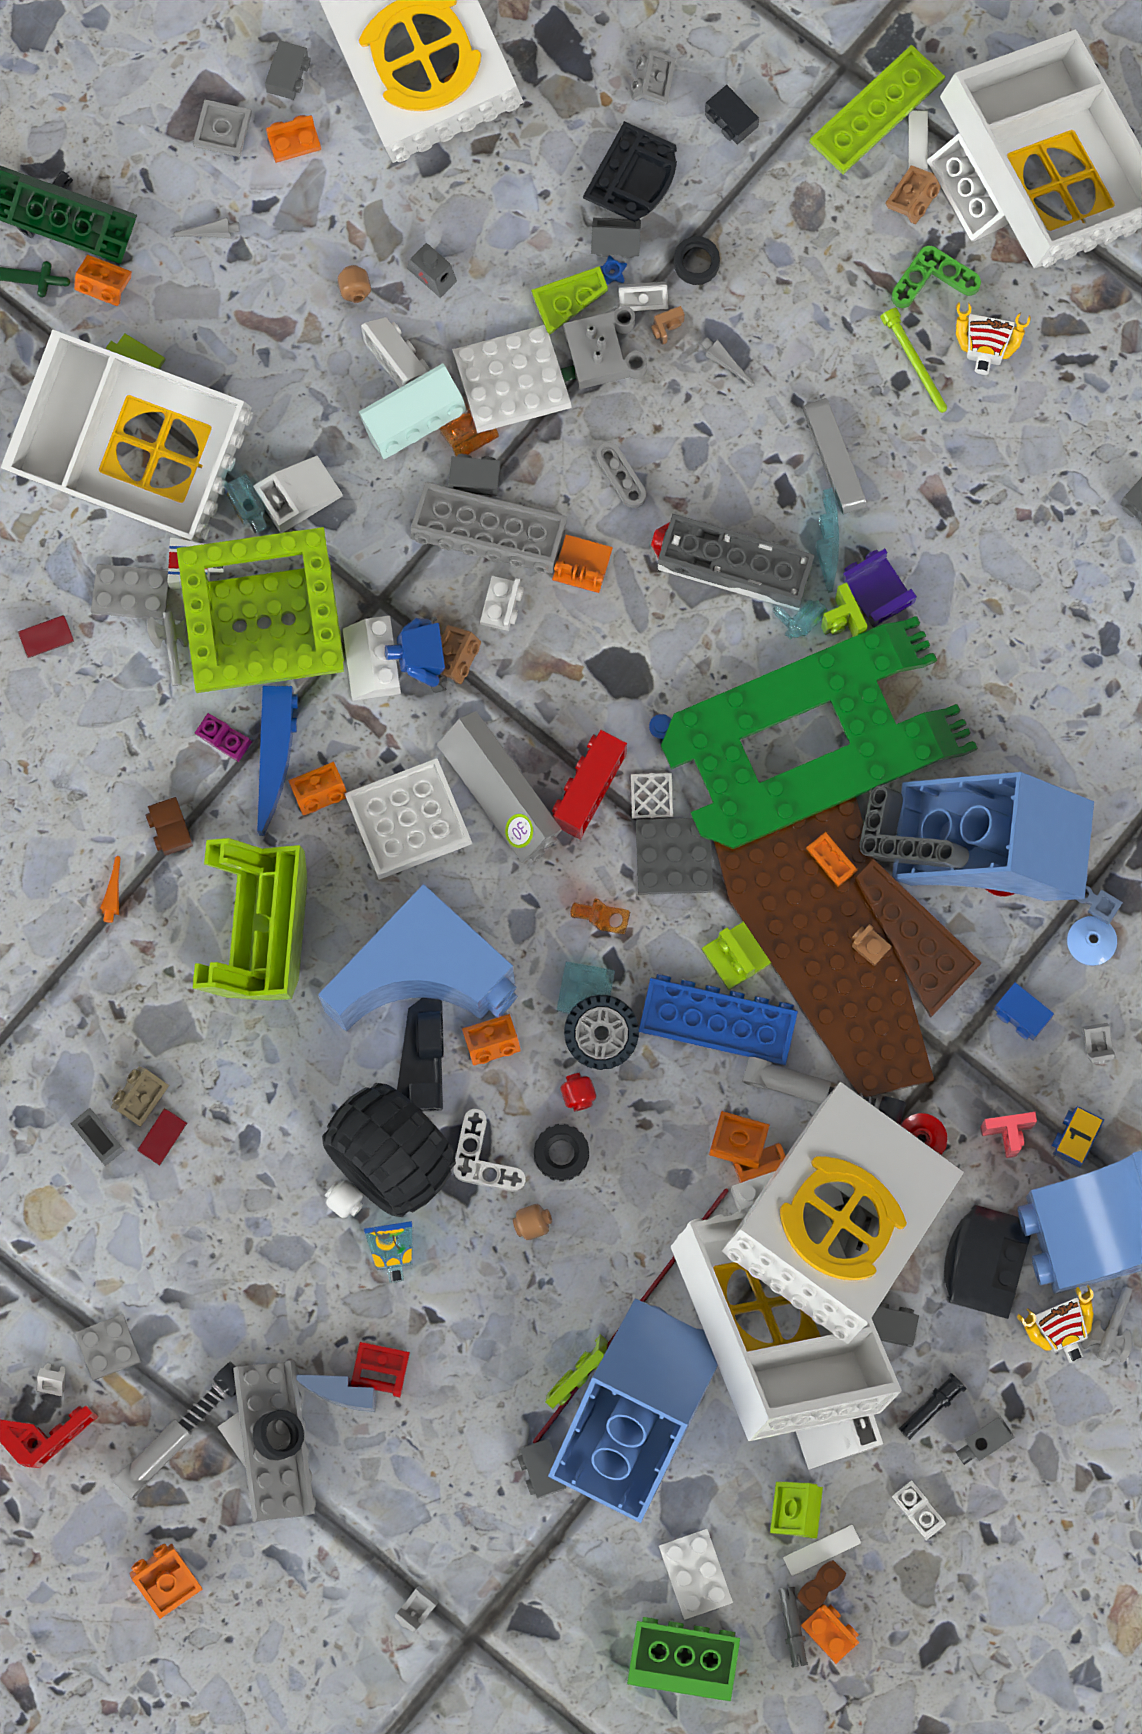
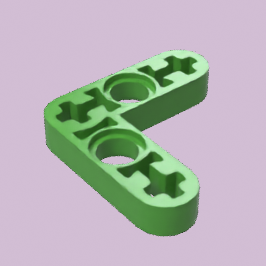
M925 246L920 250L894 287L892 302L898 308L909 307L931 275H934L966 296L975 295L979 291L981 279L977 273L936 247ZM933 254V260L926 262L924 255L929 256ZM940 259L943 260L939 266V269H936L937 263L939 264ZM951 265L956 269V274L946 276L943 273V268ZM912 272H919L922 274L923 279L915 283L910 280L909 275ZM960 272H962V279L960 278L959 282H956L960 275ZM974 280V286L965 287V281ZM906 286H908L910 289L907 293V299L899 300V294H902Z

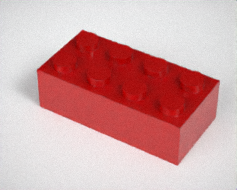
M600 730L597 736L593 734L587 745V748H589L586 757H580L575 767L577 770L574 779L571 777L568 779L564 787V798L562 800L558 799L552 809V816L562 831L581 840L627 755V743L603 730Z

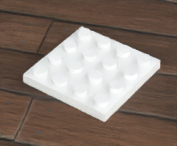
M544 325L452 349L477 433L572 408L549 333H547Z
M437 758L345 793L379 880L472 844Z

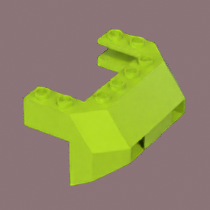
M231 838L206 840L204 865L237 875L229 965L219 962H210V966L195 963L192 988L226 998L267 1001L292 999L300 975L308 884L304 849L300 845L259 848Z

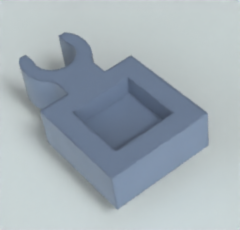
M1086 886L1085 891L1088 897L1076 900L1082 904H1089L1091 907L1088 913L1109 925L1123 902L1103 890L1097 896L1090 887Z

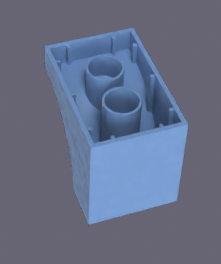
M1023 772L902 782L901 794L903 803L898 822L897 836L947 840L966 847L969 852V859L962 868L894 862L892 877L896 881L910 886L949 885L992 889L1020 894L1042 901L1085 899L1094 801Z
M424 884L318 994L325 1013L346 1032L369 1012L398 1000L410 998L439 999L457 1005L481 1020L489 1011L499 1018L518 997L514 993L517 987L514 985L513 965Z
M1142 1151L1134 1152L1127 1158L1101 1169L1033 1189L1026 1196L1028 1204L1018 1206L1019 1220L1025 1236L1037 1234L1042 1253L1032 1256L1033 1269L1038 1284L1051 1283L1054 1294L1142 1271Z

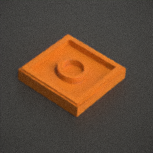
M721 1111L709 1155L758 1169L770 1124Z

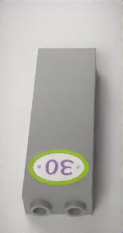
M477 711L459 718L438 742L437 746L522 863L530 859L533 861L538 860L545 854L544 849L549 848L557 841L555 837L562 831L561 827Z

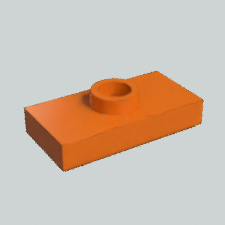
M826 832L806 847V850L837 887L857 872V868Z

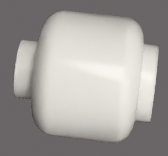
M347 1180L342 1182L336 1181L325 1194L327 1198L326 1205L341 1218H346L350 1214L354 1217L363 1207V1204L360 1203L363 1198L362 1192Z

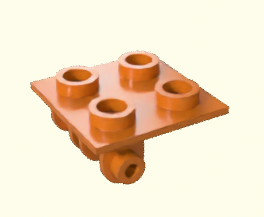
M566 534L558 561H556L554 567L555 572L552 580L599 593L613 547Z

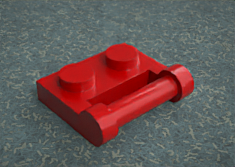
M360 1342L350 1387L374 1388L377 1391L392 1393L393 1397L401 1398L410 1352ZM362 1369L397 1376L396 1382L394 1384L361 1377Z

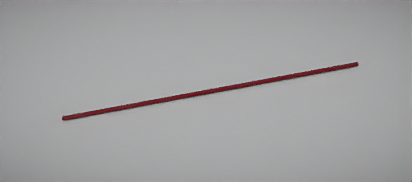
M727 1188L716 1199L702 1218V1221L708 1220L729 1192ZM674 1256L640 1301L645 1303L676 1262ZM615 1334L612 1336V1338H611V1339L609 1340V1342L607 1343V1349H608L609 1345L611 1344V1342H612V1340H613ZM577 1386L570 1392V1398L563 1405H560L533 1440V1444L540 1441L578 1391L579 1388Z

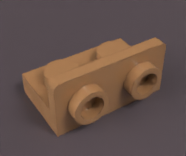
M911 165L885 204L888 209L906 215L911 223L917 224L919 219L924 216L932 200L937 197L941 186L933 173Z
M447 625L441 638L445 669L440 675L451 678L454 682L461 685L469 673L474 657L479 652L481 641L470 631Z

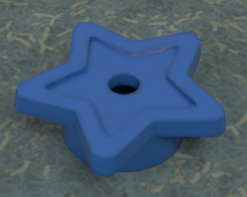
M608 256L605 264L600 266L607 286L613 281L624 283L625 280L622 272L627 267V263H619L612 256Z

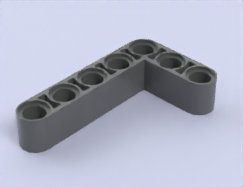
M882 785L876 786L871 791L860 840V851L863 855L885 862L962 868L966 865L969 859V852L966 847L947 840L896 836L903 803L902 794Z

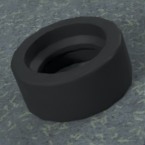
M691 236L677 246L674 254V268L678 277L684 282L692 285H703L717 275L720 266V254L716 245L710 239L702 236ZM692 248L706 250L711 257L710 267L702 273L690 272L683 265L684 254Z
M278 1409L262 1415L256 1421L252 1439L255 1448L263 1457L269 1460H282L294 1456L301 1449L304 1442V1429L301 1421L295 1414L288 1410ZM281 1420L288 1427L290 1443L286 1449L276 1450L269 1444L266 1433L268 1424L271 1421Z

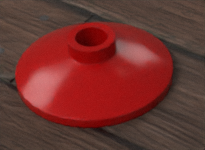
M918 1113L909 1116L900 1125L916 1138L919 1135L926 1138L925 1144L938 1154L942 1155L945 1151L948 1140L947 1132L942 1122L936 1117L926 1113Z

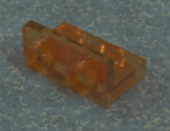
M470 410L439 428L456 457L458 454L469 455L499 437L496 428L477 433Z

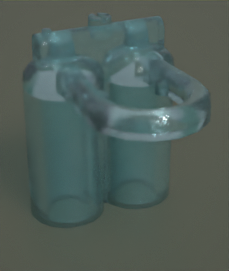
M808 600L793 618L777 605L773 607L774 614L787 627L788 630L785 632V636L789 637V639L808 635L823 618V614L828 612L827 608L817 600Z

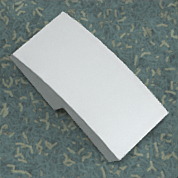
M910 1481L892 1496L893 1500L925 1540L929 1539L946 1525L945 1521L931 1506L928 1499L913 1481Z

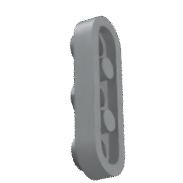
M612 442L600 444L596 450V460L623 503L630 508H638L643 505L646 499V490L619 447ZM609 453L613 457L607 460L604 458V455ZM619 473H623L626 477L620 480L616 476ZM636 493L638 498L632 500L629 495Z

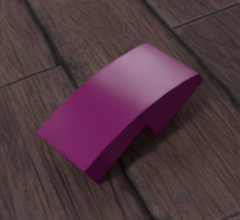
M207 713L195 731V735L237 762L241 760L252 743L248 737L230 728L227 723Z

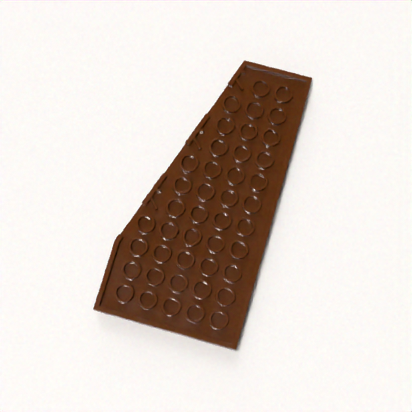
M856 797L735 849L713 841L731 906L736 910L742 921H744L770 960L771 966L779 975L799 1005V1008L843 1071L844 1076L856 1094L862 1093L864 1097H873L934 1081L905 972L893 948L891 947L874 967L852 947L855 941L852 938L861 927L866 929L869 924L874 927L873 930L889 943L855 879L873 859L863 855L860 851V840L864 824ZM825 832L857 868V872L839 887L806 850L807 846Z

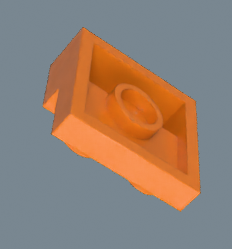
M172 1543L169 1546L166 1544L158 1546L153 1551V1557L147 1561L144 1559L138 1560L131 1567L133 1571L129 1573L132 1581L159 1619L203 1590Z

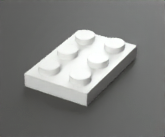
M708 1529L659 1545L684 1620L733 1603Z

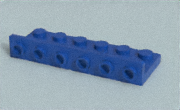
M657 974L656 978H650L639 1032L786 1065L798 1010L793 1009V1004L779 1002L778 1006L769 1004L770 999L755 996L754 1000L744 998V993L731 990L728 995L720 993V988L706 985L705 989L695 987L696 982L681 979V983L671 982L670 976Z

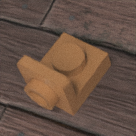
M681 306L654 316V325H651V329L655 339L660 338L662 345L667 343L665 329L674 330L684 322L685 314Z
M869 924L866 929L861 927L852 938L855 941L852 947L875 967L892 946L873 930L874 927Z

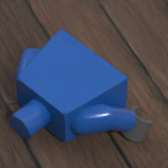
M415 618L403 627L402 632L397 637V645L385 646L386 660L399 659L402 672H407L409 676L429 685L433 692L446 691L447 688H444L441 682L447 681V677L437 676L445 669L439 623L433 624V622L437 621V618Z

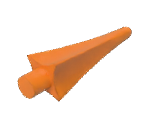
M120 856L115 857L110 881L100 907L102 913H104L103 921L108 923L113 922L114 914L119 915Z

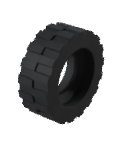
M555 1124L553 1127L549 1126L544 1132L540 1133L534 1147V1159L538 1169L544 1176H548L554 1181L559 1180V1182H564V1180L568 1179L572 1180L575 1176H579L585 1170L589 1161V1146L584 1134L579 1132L576 1127H570L568 1124ZM559 1140L569 1142L574 1149L573 1159L565 1165L554 1163L549 1156L551 1145Z

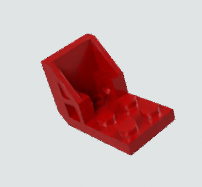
M87 1405L83 1408L78 1406L69 1414L71 1418L64 1425L59 1423L49 1432L51 1435L49 1438L41 1428L36 1427L34 1424L0 1419V1443L18 1464L29 1468H41L99 1416ZM38 1441V1444L33 1448V1443Z

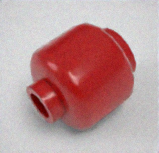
M580 1072L567 1076V1081L560 1087L566 1107L573 1108L574 1112L592 1107V1102L596 1099L597 1095L591 1078L588 1076L581 1077Z

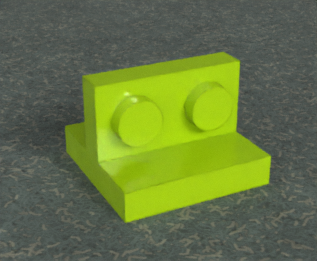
M126 333L123 334L117 344L110 341L106 347V350L160 369L166 361L165 357Z
M847 582L839 585L835 597L838 607L823 614L821 628L824 634L832 633V635H836L846 629L845 626H848L853 637L866 632L868 626Z
M744 921L731 930L728 927L719 932L718 938L701 949L728 991L771 964Z
M776 1481L770 1533L817 1539L823 1487L812 1483Z

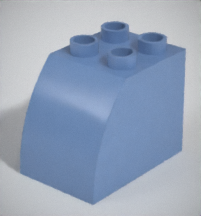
M635 1298L589 1383L548 1477L641 1523L718 1367L704 1330L696 1329L668 1315L662 1308L648 1305Z

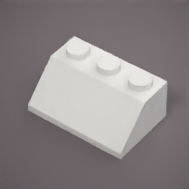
M384 317L365 322L361 325L364 343L399 388L430 371L426 362L423 359L419 361L415 356L416 350L410 341L407 340L405 342L400 336L402 332L395 322L390 323Z
M390 616L364 619L343 628L352 701L401 694L397 661L386 660L385 646L394 645Z

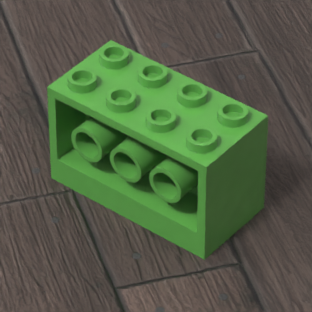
M643 1617L642 1622L637 1621L627 1685L731 1701L740 1638L735 1637L736 1632L719 1630V1634L709 1633L710 1628L694 1625L693 1630L683 1629V1623L672 1621L668 1622V1626L659 1625L658 1619ZM658 1644L662 1645V1650L666 1651V1655H661L660 1659H655V1654L651 1653V1649H655ZM683 1649H687V1653L691 1655V1660H686L685 1664L681 1663L680 1658H677V1653H681ZM709 1653H712L713 1658L717 1659V1663L712 1664L711 1668H708L707 1663L703 1662V1657H707Z

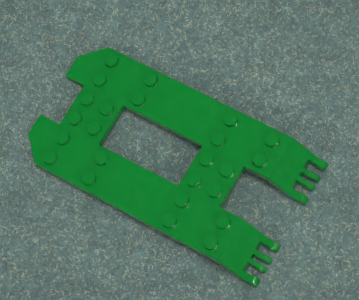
M917 616L904 621L877 626L673 714L661 744L670 769L672 770L694 760L713 802L691 812L701 837L735 849L871 791L878 785H885L938 761L965 756L978 749L973 741L960 747L956 743V740L966 738L971 734L969 728L952 733L967 725L965 719H960L949 725L946 721V718L960 713L961 710L958 704L944 709L924 712L896 724L877 681L898 672L924 668L937 661L934 653H929L922 658H918L916 652L930 647L929 640L912 645L926 637L924 631L917 632L913 636H907L906 630L920 625ZM831 702L849 745L759 783L740 740Z

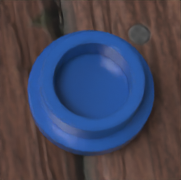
M665 714L654 716L649 723L651 734L658 739H664L671 718Z

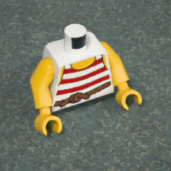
M958 302L956 305V310L959 314L956 321V338L961 350L967 352V359L976 361L975 372L987 375L989 374L991 364L1000 365L1002 359H1009L1020 347L1025 334L1024 327L1029 325L1031 317L1029 315L1027 322L1021 323L1019 321L1021 312L1018 313L1015 322L970 314L971 305L969 302L968 309L964 312L959 310L960 302Z
M1087 1285L1088 1291L1085 1294H1081L1079 1287L1076 1288L1075 1291L1080 1300L1074 1298L1037 1315L1027 1308L1028 1317L1026 1319H1023L1018 1314L1017 1319L1024 1325L1030 1340L1043 1350L1051 1351L1052 1353L1064 1349L1069 1363L1083 1358L1078 1343L1088 1338L1087 1335L1092 1329L1094 1313L1091 1300L1093 1298V1291L1091 1287Z

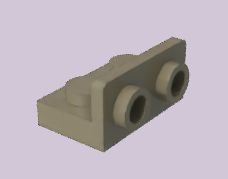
M139 1066L130 1072L126 1080L128 1083L123 1090L120 1089L114 1095L111 1108L141 1127L169 1085L146 1068Z

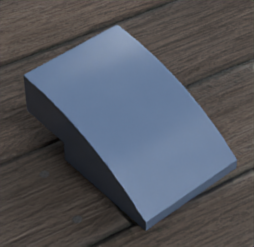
M297 1375L296 1380L302 1386L328 1402L348 1409L375 1412L376 1391L374 1388L350 1387L351 1380L348 1376Z

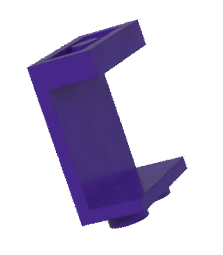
M885 548L881 551L876 549L865 556L866 560L859 564L854 562L847 566L842 577V581L844 583L847 582L855 601L873 628L913 605L917 598L912 589H906L887 560L888 552Z

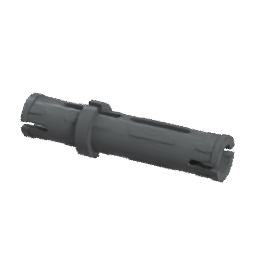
M788 1587L789 1599L787 1598L786 1588L779 1589L778 1592L780 1594L787 1633L785 1642L786 1645H789L791 1667L799 1666L797 1656L800 1658L801 1666L808 1665L804 1648L806 1639L805 1636H802L795 1587Z

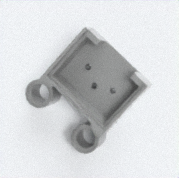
M620 306L613 312L563 323L564 334L572 355L579 390L629 377L639 379L645 375L647 371V358L645 354L638 350L632 351L623 360L616 331L620 334H628L634 329L635 313L630 307ZM625 316L628 317L630 321L628 323L623 324L620 323L618 319L620 317ZM638 361L642 366L635 369L630 366V363Z

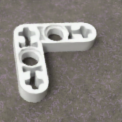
M469 1110L464 1116L455 1158L456 1165L454 1166L455 1177L462 1182L511 1192L520 1191L526 1183V1177L522 1170L479 1160L487 1119L482 1110ZM474 1114H478L479 1119L483 1120L482 1124L478 1123L475 1130L476 1133L481 1132L480 1136L473 1133L465 1134L466 1129L471 1132L472 1123L468 1119L473 1118ZM472 1138L477 1142L475 1151L467 1152L464 1150L463 1143L466 1139ZM460 1154L466 1157H475V1161L469 1159L468 1167L472 1169V1172L467 1173L466 1176H462L461 1171L458 1170V1167L464 1166L465 1158H460ZM487 1168H493L497 1172V1177L492 1182H487L482 1177L483 1171ZM501 1170L506 1171L504 1176L512 1177L513 1173H517L518 1178L522 1180L521 1183L511 1186V1181L503 1179V1185L498 1184L501 1179Z

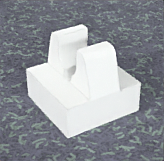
M47 1363L44 1368L39 1370L37 1391L62 1396L65 1389V1367L61 1366L59 1372L51 1371V1364Z

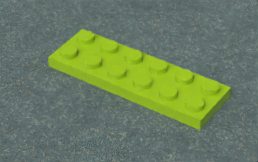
M911 45L810 138L809 143L844 175L943 83L945 76Z

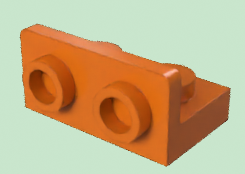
M300 115L292 121L285 123L276 122L266 128L275 163L321 150L312 115Z
M87 254L76 271L74 289L106 303L118 306L121 301V293L130 281L132 271Z
M334 762L288 780L302 815L316 812L321 808L346 799L345 793L347 791Z
M510 1014L462 1028L473 1065L485 1064L491 1060L511 1056L521 1051Z
M822 1604L801 1624V1627L827 1656L837 1664L860 1643L856 1639L859 1634L850 1624L844 1626L839 1621L841 1615L831 1604L828 1607Z

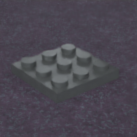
M693 818L636 820L638 895L713 893L711 840L700 836Z

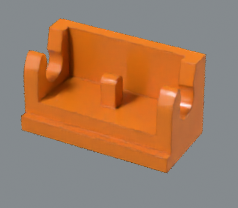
M776 1143L763 1148L758 1169L735 1162L732 1163L739 1183L776 1171L786 1156L781 1143Z

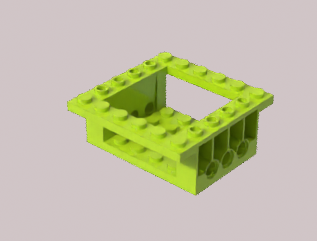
M324 527L177 548L196 693L344 672V656ZM303 555L304 568L210 582L205 572V568ZM293 614L296 617L295 622L292 625L283 624L282 618L284 615ZM260 618H269L271 625L266 629L258 627L257 623ZM237 621H244L247 624L243 632H236L233 629V625Z

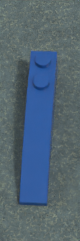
M292 686L262 687L257 825L259 836H265L276 811L289 767L293 733H297V718H293V709H298V694H294Z

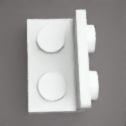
M495 576L491 577L480 620L481 625L509 631L511 624L515 625L518 610H515L516 601L521 602L524 587H521L520 579L515 578V581Z

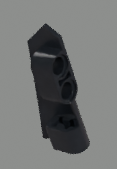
M421 998L408 1008L397 1090L413 1102L422 1112L443 1110V1004L439 999Z

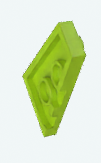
M598 266L532 289L531 292L547 333L550 335L560 328L563 323L568 322L606 293L608 286L601 268Z
M601 1334L594 1340L596 1347L591 1353L585 1351L575 1364L576 1369L574 1371L569 1369L547 1393L545 1403L552 1409L558 1403L563 1405L570 1398V1392L576 1386L580 1388L588 1380V1374L593 1369L596 1370L607 1351L608 1340Z

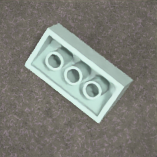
M442 363L359 411L370 441L381 457L386 459L468 411L458 388Z

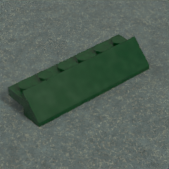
M0 165V221L121 264L137 214Z

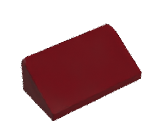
M64 615L18 631L27 658L74 642Z
M164 1108L137 1151L160 1166L187 1123Z

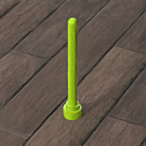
M895 307L884 312L880 316L884 326H888L895 333L938 411L941 413L946 412V403L900 324L902 321L898 309Z

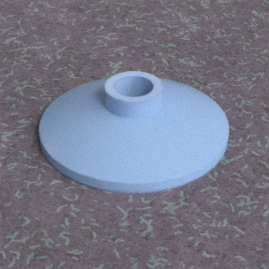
M1087 916L1079 919L1072 925L1068 932L1067 945L1071 955L1077 961L1085 965L1096 966L1105 963L1113 956L1117 947V935L1111 924L1108 925L1095 916ZM1095 935L1098 939V942L1091 943L1089 941V936Z

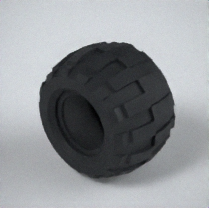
M375 1083L371 1088L365 1087L352 1095L337 1109L327 1125L328 1130L322 1135L324 1149L335 1165L370 1201L391 1216L403 1217L407 1212L413 1213L425 1206L444 1187L452 1174L451 1169L456 1165L455 1152L440 1130L413 1102L387 1084Z

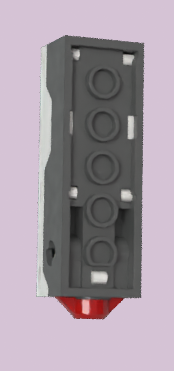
M672 514L669 523L655 530L651 542V547L658 558V570L797 611L800 610L815 556L811 553L676 514Z

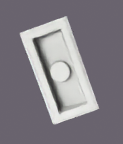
M666 282L618 285L620 306H628L633 311L668 309Z

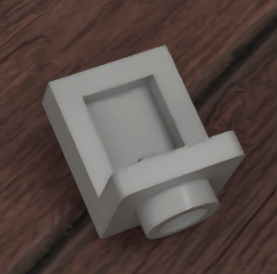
M1108 1023L1083 1027L1086 1056L1090 1062L1105 1064L1109 1060L1116 1058L1115 1052L1112 1049Z
M418 1586L394 1617L403 1628L415 1632L439 1602Z

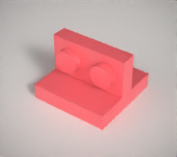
M1029 1112L985 1119L980 1126L982 1136L1002 1133L1006 1158L1016 1157L1021 1151L1022 1146H1024L1023 1132L1020 1130L1033 1128L1037 1122L1036 1113Z

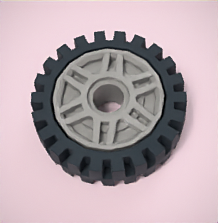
M598 994L583 999L572 1008L565 1022V1042L572 1056L582 1065L597 1070L612 1069L627 1061L634 1052L639 1038V1026L636 1016L626 1003L611 995ZM598 1026H605L608 1028L609 1033L605 1038H598L594 1031Z

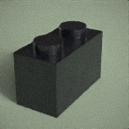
M727 84L705 103V116L712 124L716 123L722 129L721 132L724 137L729 141L733 140L737 145L759 126V117Z

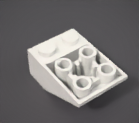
M318 456L275 472L253 485L255 495L280 533L287 531L343 496Z
M874 1415L796 1431L808 1470L883 1445Z

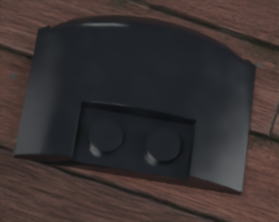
M624 121L586 189L583 199L631 221L636 222L640 220V218L656 208L672 184L677 166L675 152H677L676 144Z
M974 1205L971 1211L961 1219L950 1239L944 1263V1283H946L950 1296H947L949 1303L1001 1318H1009L1031 1235L1025 1236L1019 1217Z

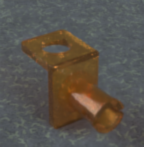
M596 898L592 906L577 902L572 904V918L589 920V923L600 931L623 935L626 933L631 914L629 910L606 906ZM614 914H620L623 918L621 925L618 927H612L609 923L611 916Z

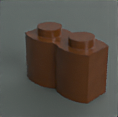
M176 797L148 806L150 813L145 815L149 827H155L157 836L153 837L158 851L163 850L166 856L193 846Z
M834 1560L827 1562L817 1571L813 1580L801 1587L796 1599L808 1611L815 1610L824 1603L828 1592L835 1590L842 1584L846 1577V1572Z

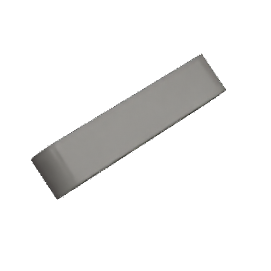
M827 398L803 405L807 424L841 513L844 515L866 507L864 493Z

